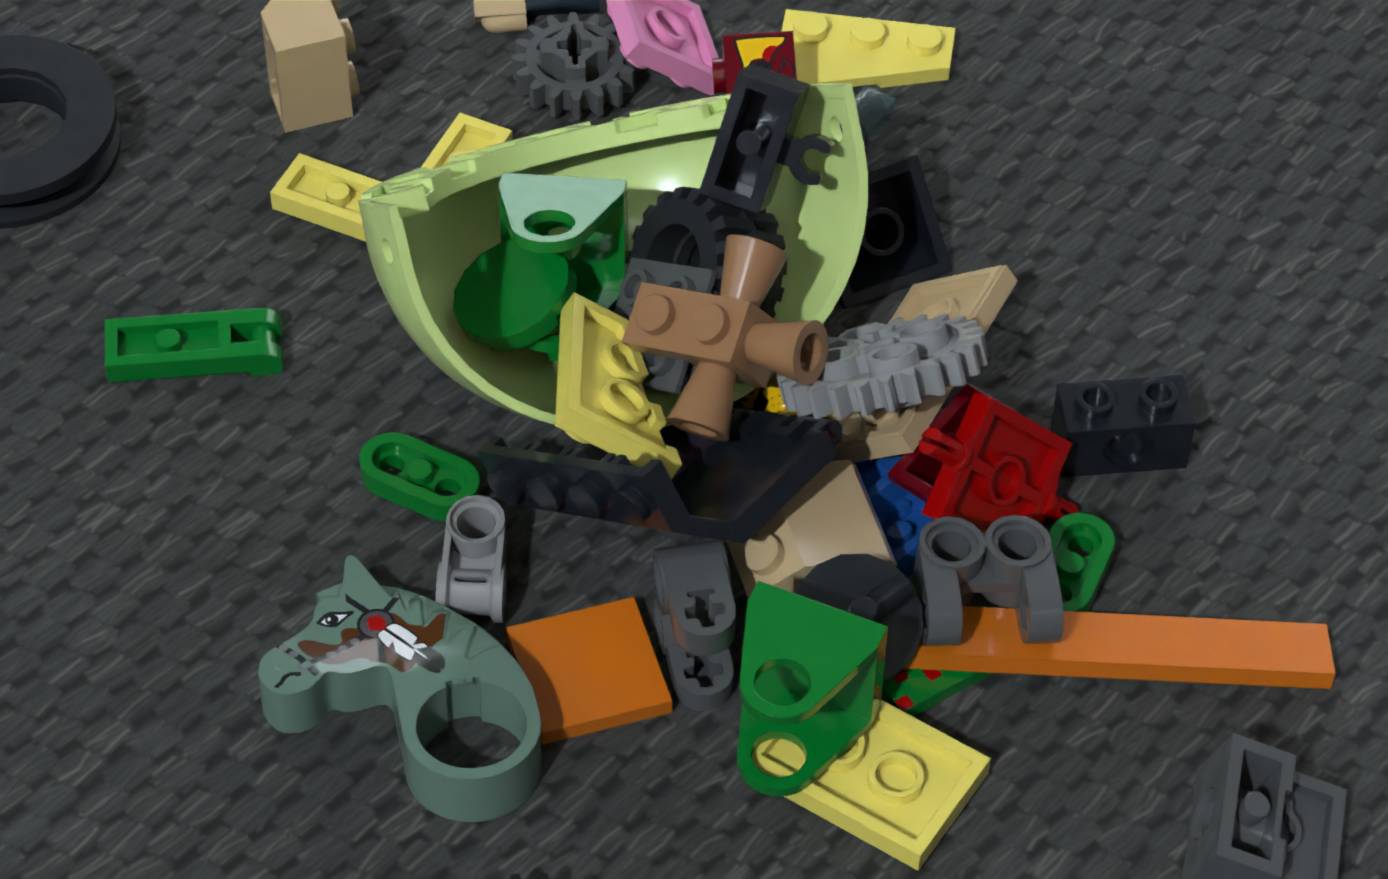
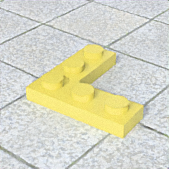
M459 113L421 167L432 169L443 166L450 162V157L513 140L512 130ZM299 153L270 192L272 209L366 242L358 201L362 200L361 195L365 191L381 183V181Z

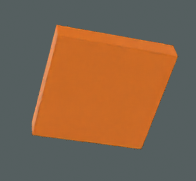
M634 597L506 627L507 642L512 656L522 667L535 693L541 718L542 745L672 713V699Z

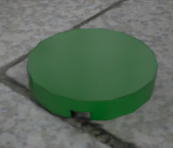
M512 239L502 241L481 253L463 272L454 290L453 311L466 335L477 344L478 342L488 344L491 350L498 351L526 347L550 334L560 323L557 316L561 313L563 306L572 294L576 293L577 276L563 252L536 253L520 248Z

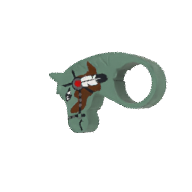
M352 555L347 556L345 559L343 582L316 593L317 605L310 624L289 640L268 651L261 659L258 677L263 714L268 723L280 732L299 733L309 730L317 725L331 710L354 712L378 705L389 706L395 716L403 765L410 791L420 804L441 817L461 822L493 820L518 809L531 797L538 786L542 772L541 718L533 687L520 664L498 640L474 622L427 597L400 588L380 585L363 564ZM470 716H479L483 722L493 723L507 729L521 742L519 747L507 758L495 764L479 768H461L445 764L432 757L424 749L436 734L448 727L449 721Z

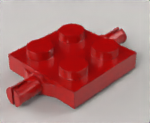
M974 392L954 439L935 427L928 428L922 433L921 436L938 444V446L919 440L920 452L942 462L943 465L921 514L931 519L946 516L959 517L973 523L981 532H986L992 522L1004 516H1027L1041 524L1045 518L1055 523L1058 519L1065 516L1060 511L1069 514L1079 513L1076 504L1056 495L1059 474L1072 443L997 400Z

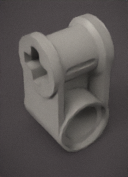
M481 495L466 496L456 501L449 509L446 517L442 562L439 561L437 571L436 602L461 615L490 616L494 623H504L508 555L504 510L492 498ZM473 537H483L479 539H472Z

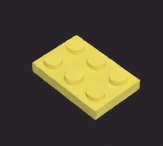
M881 700V707L871 727L807 788L796 794L784 797L919 871L989 774L991 758ZM785 739L764 741L754 749L751 757L758 770L773 777H786L796 773L806 760L803 751L796 744Z

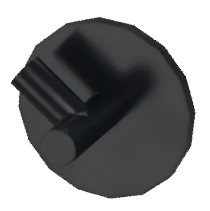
M840 554L817 564L799 583L795 594L888 626L883 681L896 676L914 657L923 633L922 604L912 582L892 563L870 554Z

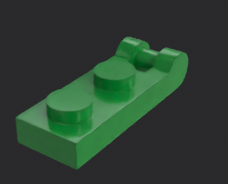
M251 308L105 319V370L107 381L109 383L248 372L251 376L280 374L283 370V351L276 343L282 335L280 314L269 308ZM247 339V342H233V340Z

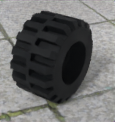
M683 186L676 187L674 192H664L658 196L656 206L649 205L645 210L642 225L636 226L632 236L634 244L632 251H628L627 264H630L631 257L715 270L718 273L711 294L720 296L725 244L728 235L749 236L773 244L783 251L786 248L783 235L776 233L779 223L773 214L766 213V208L761 213L756 214L699 193V188ZM787 261L760 306V309L773 319L776 315L774 310L777 301L781 302L784 288L781 287L783 275H787Z

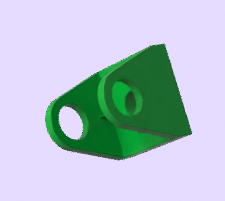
M503 173L498 185L501 242L512 239L520 248L536 253L563 252L577 276L576 293L614 312L620 295V286L629 267V264H627L629 251L627 180ZM565 227L571 229L563 234L549 235V231L553 228ZM546 335L531 345L526 346V348L544 353H559L560 335Z
M758 580L747 602L739 684L742 707L737 747V767L739 774L748 786L757 792L769 796L780 797L796 794L816 780L871 727L881 707L888 626ZM785 739L796 744L803 751L806 760L796 773L786 777H773L762 773L756 768L751 758L754 749L767 740Z

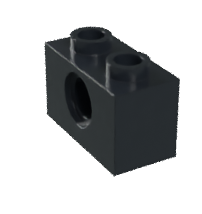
M1183 375L1057 383L1050 429L1053 433L1072 443L1060 474L1061 477L1187 468L1196 423Z

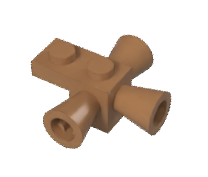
M728 235L725 244L720 296L641 282L622 343L633 351L685 360L696 367L667 418V422L671 425L707 439L728 441L735 383L766 388L772 371L799 384L808 386L813 384L821 375L828 355V335L824 325L818 320L777 322L760 309L762 302L788 258V254L779 247L749 236Z

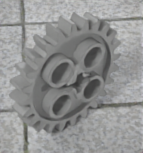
M922 314L911 321L904 322L902 317H898L890 324L873 322L845 330L838 338L828 337L826 364L819 378L811 385L804 386L779 374L776 376L783 404L786 405L788 412L796 411L797 416L813 413L814 419H820L832 413H835L836 420L843 419L853 412H860L862 417H866L875 409L881 408L892 412L898 408L921 404L922 400L928 395H945L946 386L965 385V377L979 375L981 373L979 367L988 365L987 357H989L983 327L978 325L977 320L967 321L966 316L950 319L949 314H942L928 320L927 314Z

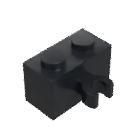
M750 64L740 70L699 193L759 214L772 201L783 165L789 167L792 175L799 182L806 185H819L823 180L824 174L808 168L804 161V154L808 149H817L829 154L833 150L835 143L827 136L821 134H809L803 138L794 136L810 84L754 64Z

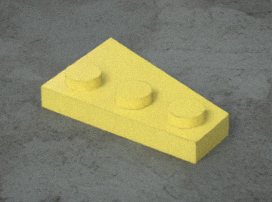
M574 292L563 306L560 316L555 426L564 430L572 439L580 443L592 444L608 453H615L616 456L619 454L626 455L630 464L637 467H644L651 459L661 460L672 479L681 468L682 462L677 449L667 445L665 447L660 430L667 422L661 406L648 401L642 382L649 373L641 352L633 351L622 343L629 320Z

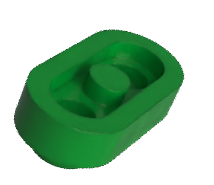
M395 432L380 434L370 439L361 449L359 455L361 479L367 490L433 520L446 522L448 511L456 501L466 496L481 495L479 473L472 463L406 434ZM393 467L403 470L397 475L384 472L386 469ZM444 491H454L457 493L451 496L439 495Z
M1072 513L1058 519L1051 527L1049 535L1051 537L1061 594L1067 600V602H1063V611L1089 612L1110 567L1115 537L1110 526L1101 518L1087 513ZM1082 548L1088 551L1090 555L1081 557L1075 552H1070V550Z

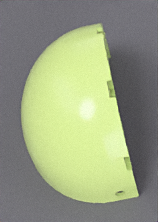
M852 83L810 84L794 136L803 138L809 134H821L827 136L835 143L833 150L829 154L817 149H808L804 154V161L807 167L823 173V180L819 185L803 184L792 175L788 166L783 165L772 201L766 207V213L773 214L779 223L776 233L783 235L786 246L784 251L788 254L786 260L787 275H783L781 287L784 288L781 302L777 301L774 307L776 313L774 319L777 322L818 320L823 324L843 293L858 257L868 208V169ZM731 94L629 113V117L615 118L613 121L599 125H591V122L587 121L510 140L450 157V162L443 166L428 169V167L414 169L381 182L365 191L361 195L362 200H359L358 203L368 253L382 291L401 326L420 350L461 386L484 400L508 411L555 425L558 361H550L547 353L534 351L526 347L498 351L491 350L488 344L480 342L477 344L466 335L453 311L454 290L463 272L481 253L501 243L498 185L502 174L516 173L627 180L629 251H632L634 244L632 236L637 225H642L643 213L648 206H656L658 196L666 191L674 192L676 187L685 186L700 189ZM565 227L553 228L549 231V235L563 234L571 229ZM560 323L548 335L558 332L560 330ZM771 371L769 379H771L776 373ZM735 383L734 401L744 397L757 387ZM682 385L679 395L644 388L649 402L661 406L667 422V418L685 386ZM667 422L663 427L671 426V424Z

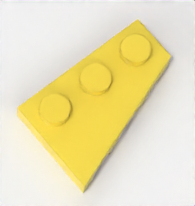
M785 10L782 31H793L796 75L799 81L807 84L852 83V87L876 84L880 88L949 80L955 28Z

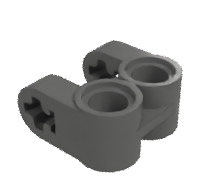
M1020 515L1000 517L991 523L986 532H981L973 523L959 517L946 516L935 518L925 524L919 535L912 573V584L922 604L923 633L921 641L924 647L960 645L963 629L962 606L970 603L976 593H981L988 601L1000 607L1015 609L1019 633L1024 644L1060 642L1063 632V601L1051 537L1045 527L1036 520Z
M719 539L653 549V570L656 586L652 595L654 620L662 655H666L674 693L683 705L696 711H710L720 708L729 700L733 692V663L729 646L735 637L736 606L731 590L730 572L724 544ZM706 665L707 675L710 679H713V686L700 687L699 681L694 679V667Z

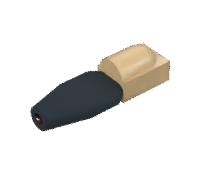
M473 0L475 22H481L485 30L491 33L527 31L526 16L569 14L570 12H576V14L599 13L600 1Z

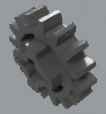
M570 12L568 21L560 23L551 15L547 17V28L541 29L540 27L530 25L527 27L528 39H517L515 42V55H512V76L516 80L517 94L519 96L529 95L530 107L532 109H537L544 104L549 105L550 117L556 118L562 110H571L573 119L580 120L582 110L591 109L599 117L604 115V103L608 102L611 105L620 107L623 104V92L633 93L635 89V76H638V68L623 56L614 23L609 24L605 28L601 27L599 15L594 14L587 22L579 21L576 12Z

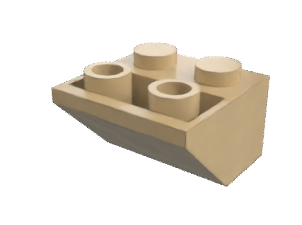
M270 0L260 12L270 94L285 133L353 117L351 96L359 95L360 88L355 67L351 60L348 61L347 54L355 53L356 45L348 18L338 19L337 14L340 13L338 0Z

